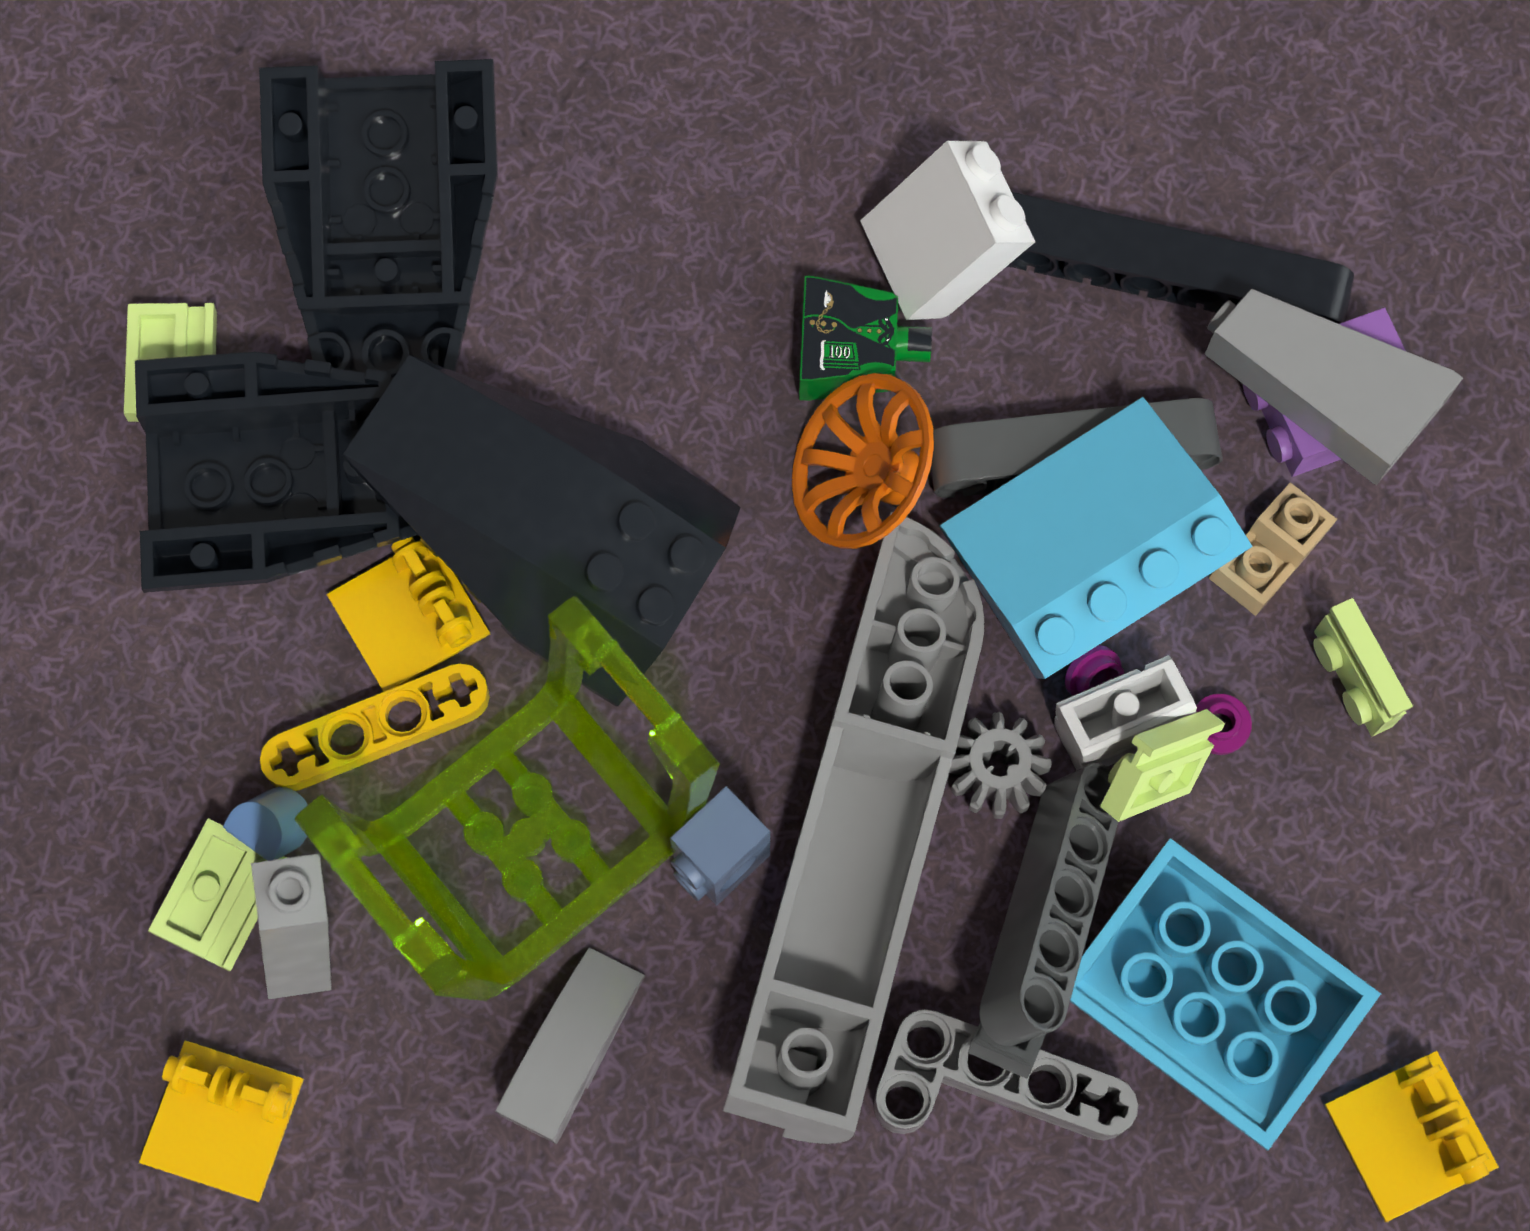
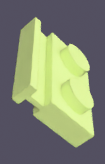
M187 303L128 304L124 415L128 422H139L136 417L135 360L216 354L217 311L214 303H205V307H188Z
M1351 598L1331 607L1329 610L1330 614L1325 615L1314 630L1317 636L1314 639V649L1323 667L1328 672L1335 670L1346 691L1343 693V702L1351 719L1357 725L1365 724L1370 735L1373 737L1392 728L1406 714V710L1411 709L1413 705L1356 602Z
M1205 709L1135 735L1131 743L1138 750L1135 754L1128 753L1124 755L1113 766L1108 776V782L1111 785L1100 807L1119 822L1189 794L1214 746L1207 740L1209 735L1222 731L1225 723Z
M208 818L147 932L227 971H231L258 920L251 863L267 860L228 833L223 825Z

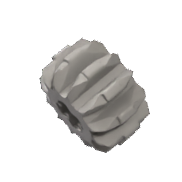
M1000 712L993 713L990 730L977 718H973L968 722L967 728L970 737L959 736L956 753L959 756H954L949 771L953 775H961L953 783L952 793L955 796H961L973 790L975 794L971 799L969 810L977 813L982 808L985 799L992 801V814L996 819L1004 817L1007 799L1019 813L1027 811L1030 805L1027 794L1041 796L1046 789V784L1037 775L1048 773L1051 768V759L1034 755L1045 744L1043 736L1034 735L1025 740L1022 736L1028 723L1024 718H1019L1012 730L1005 729V719ZM992 754L1005 756L1003 764L1009 761L1012 763L1008 767L1005 776L993 775L994 767L992 765L987 769L984 765L989 763Z

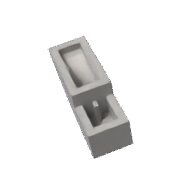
M588 948L535 1036L502 1097L496 1112L501 1117L557 1145L586 1088H589L645 975Z

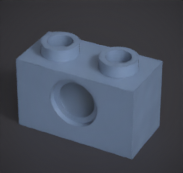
M727 786L670 838L674 857L671 864L676 870L673 876L695 900L699 901L707 895L716 906L770 856V831Z

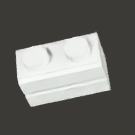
M1168 655L1145 665L1142 672L1135 669L1056 703L1057 716H1055L1054 726L1077 771L1092 763L1110 766L1128 753L1135 754L1138 748L1131 743L1135 735L1194 714L1197 707L1174 661Z

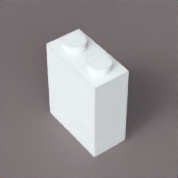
M946 141L860 220L894 294L898 296V303L906 320L936 319L949 316L1035 243L1025 221V213L1020 204L1014 199L1000 170L999 159L990 149L987 142Z

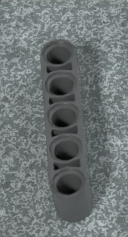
M1190 398L1148 403L1200 470L1212 468L1223 460L1214 407L1211 400ZM1129 405L962 423L933 430L934 449L931 464L934 492L936 496L941 498L955 497L956 491H963V496L989 494Z
M1101 763L1089 764L1050 783L1041 795L980 1004L979 1015L983 1029L990 1039L1004 1047L1014 1046L1053 1032L1062 1025L1066 1017L1118 821L1100 807L1111 785L1108 782L1111 769Z

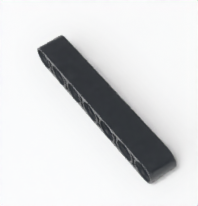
M1012 192L1014 199L1020 204L1025 213V221L1035 243L1012 261L1008 267L1026 270L1027 266L1035 267V273L1083 283V278L1091 279L1090 285L1139 295L1141 290L1148 292V298L1196 308L1197 303L1204 304L1203 310L1216 313L1228 300L1238 305L1246 294L1253 289L1337 324L1346 321L1354 273L1344 265Z

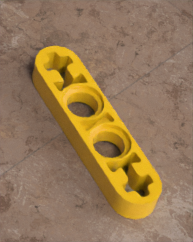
M460 663L447 666L277 734L268 740L262 749L260 756L261 770L271 784L276 787H287L294 791L302 790L475 720L488 707L490 694L487 682L481 672L471 665ZM462 679L467 687L477 685L478 689L470 693L471 703L469 705L460 707L456 700L441 703L438 707L443 717L433 720L432 709L422 694L423 692L432 689L437 701L453 693L451 684L456 680ZM405 701L417 704L421 708L422 715L420 722L415 728L410 731L400 732L389 726L388 716L393 706ZM346 724L359 726L364 731V741L359 750L353 754L342 755L332 749L331 739L336 729ZM318 735L319 747L329 760L328 763L320 766L319 760L315 755L304 758L297 763L299 772L293 776H288L283 769H274L275 765L282 762L281 751L287 748H291L296 755H303L315 750L308 739Z

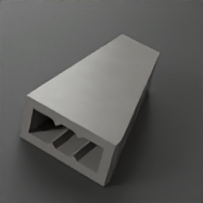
M1253 289L1246 294L1238 305L1228 300L1207 327L1213 333L1205 352L1207 357L1376 486L1448 401L1463 379L1454 370Z
M320 854L251 863L268 999L331 990L328 917Z

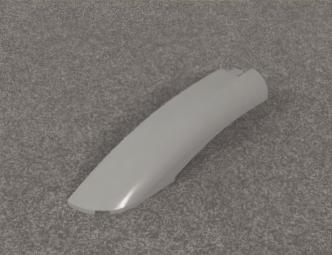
M908 517L890 534L885 536L881 543L723 1108L724 1112L783 1128L782 1137L798 1141L822 1144L841 1143L848 1141L855 1133L902 944L950 767L956 752L983 642V605L975 580L968 579L963 569L954 559L955 551L942 538Z

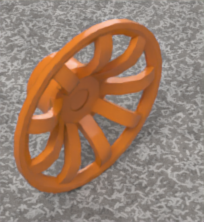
M872 373L858 376L843 383L829 394L815 410L805 426L794 458L792 491L794 504L800 520L809 533L821 542L840 549H857L871 545L890 534L900 525L918 501L925 487L932 464L934 436L928 407L921 395L909 383L889 374ZM876 389L890 390L896 393L884 409L881 426L876 419L873 408V395ZM855 395H857L856 408L860 425L865 434L864 437L856 432L838 412V407ZM910 405L916 416L919 430L910 431L898 437L896 432L898 417ZM825 423L852 450L850 455L813 449L817 436ZM921 447L920 456L911 449ZM808 466H823L846 472L845 476L833 478L816 485L808 492ZM847 494L833 509L828 527L824 525L814 512L816 507L831 497ZM880 501L889 505H899L883 522L881 521L878 511ZM862 505L861 512L867 531L857 534H843L847 517L856 507Z

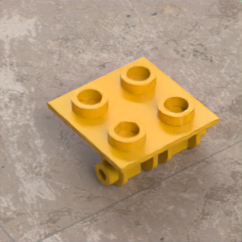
M413 537L394 542L391 546L395 554L393 557L326 594L383 692L407 683L490 635L488 628L454 572L439 556L436 558L421 541L415 542Z
M185 1040L179 1057L171 1055L165 1064L162 1079L169 1083L139 1163L260 1202L304 1079Z
M1437 1051L1325 1104L1385 1223L1464 1184L1467 1185L1490 1174L1489 1172L1499 1168Z

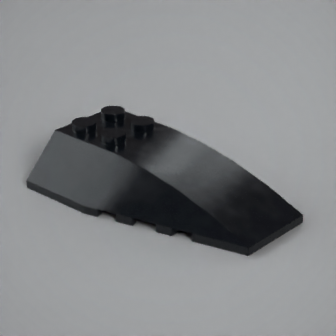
M494 60L435 61V74L325 78L318 65L259 68L262 183L267 201L271 206L277 227V236L287 262L293 283V292L298 309L301 311L313 360L331 363L332 368L366 373V369L390 372L391 377H395L407 357L411 355L456 372L498 180Z
M256 351L135 360L136 417L146 434L149 530L140 531L142 591L148 593L269 583L418 535L401 516L398 517L342 457L394 377H391L390 372L366 369L365 373L332 368L331 363L306 359L305 363L280 360L276 354Z
M411 355L407 357L342 455L344 460L388 507L413 528L421 537L420 541L436 558L439 556L463 582V587L478 603L482 602L502 623L500 626L515 642L616 707L621 704L666 647L725 551L741 508L643 441Z

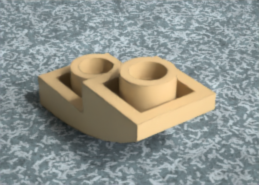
M1290 482L1259 516L1246 534L1253 547L1215 570L1209 579L1256 616L1337 521V518Z

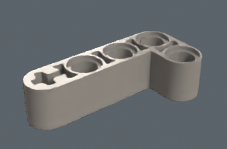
M931 1010L913 1012L902 1022L874 1100V1111L878 1121L884 1128L898 1134L914 1132L925 1123L933 1109L941 1083L1086 1137L1103 1141L1113 1139L1131 1127L1138 1111L1136 1095L1124 1081L1039 1050L1030 1075L1041 1070L1048 1071L1057 1078L1060 1083L1061 1092L1056 1102L1042 1103L1036 1100L1028 1087L1029 1077L1026 1079L1004 1068H1001L1000 1075L996 1079L990 1081L980 1080L973 1076L967 1064L968 1050L978 1027ZM918 1027L932 1029L940 1037L942 1044L941 1052L935 1057L927 1059L916 1056L908 1047V1033ZM1077 1081L1085 1085L1078 1095L1079 1097L1097 1102L1105 1093L1113 1097L1112 1108L1121 1112L1120 1117L1114 1116L1104 1125L1098 1121L1099 1110L1084 1103H1079L1074 1108L1073 1114L1066 1112V1107L1070 1104L1076 1093ZM899 1086L909 1087L914 1090L919 1096L921 1103L919 1114L906 1120L893 1116L887 1109L885 1102L886 1095L890 1090Z

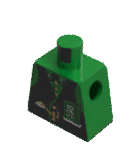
M805 276L799 400L826 399L829 394L843 383L862 375L879 373L895 377L896 361L930 363L932 327L897 326L898 296L893 292L814 276ZM876 389L875 393L888 392L890 390Z

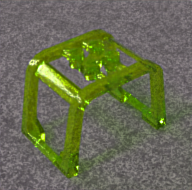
M577 596L568 599L548 615L550 653L547 682L538 694L522 709L387 815L370 822L340 809L321 794L294 818L295 822L331 865V869L340 876L393 942V946L401 952L435 996L486 1001L516 984L671 857L673 851L670 838L706 805L720 763L682 720V716L676 713L623 651L618 641L611 637ZM601 664L655 727L648 735V744L673 780L668 806L576 699L575 695L581 688L584 670L591 675L600 668ZM552 721L557 724L650 835L649 838L613 868H610L592 847V837L587 826L581 821L570 819L554 800L553 790L548 779L541 774L530 773L514 753ZM494 768L512 788V797L518 810L524 815L529 816V818H522L515 822L507 836L500 819L493 813L482 812L466 792ZM445 807L449 809L463 826L464 838L469 848L476 854L487 856L501 873L502 884L508 896L515 901L526 903L543 924L504 956L499 953L407 840L409 835L422 827ZM550 838L556 856L564 862L574 863L591 883V886L563 909L544 887V877L539 866L532 860L525 859L541 853L545 848L546 841ZM380 853L465 959L457 956L428 921L421 917L412 923L360 858Z

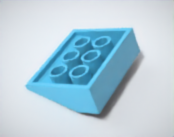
M1144 397L939 525L1035 678L1046 679L1253 547L1218 491Z
M1170 838L1082 956L1070 1002L1267 1151L1381 993Z

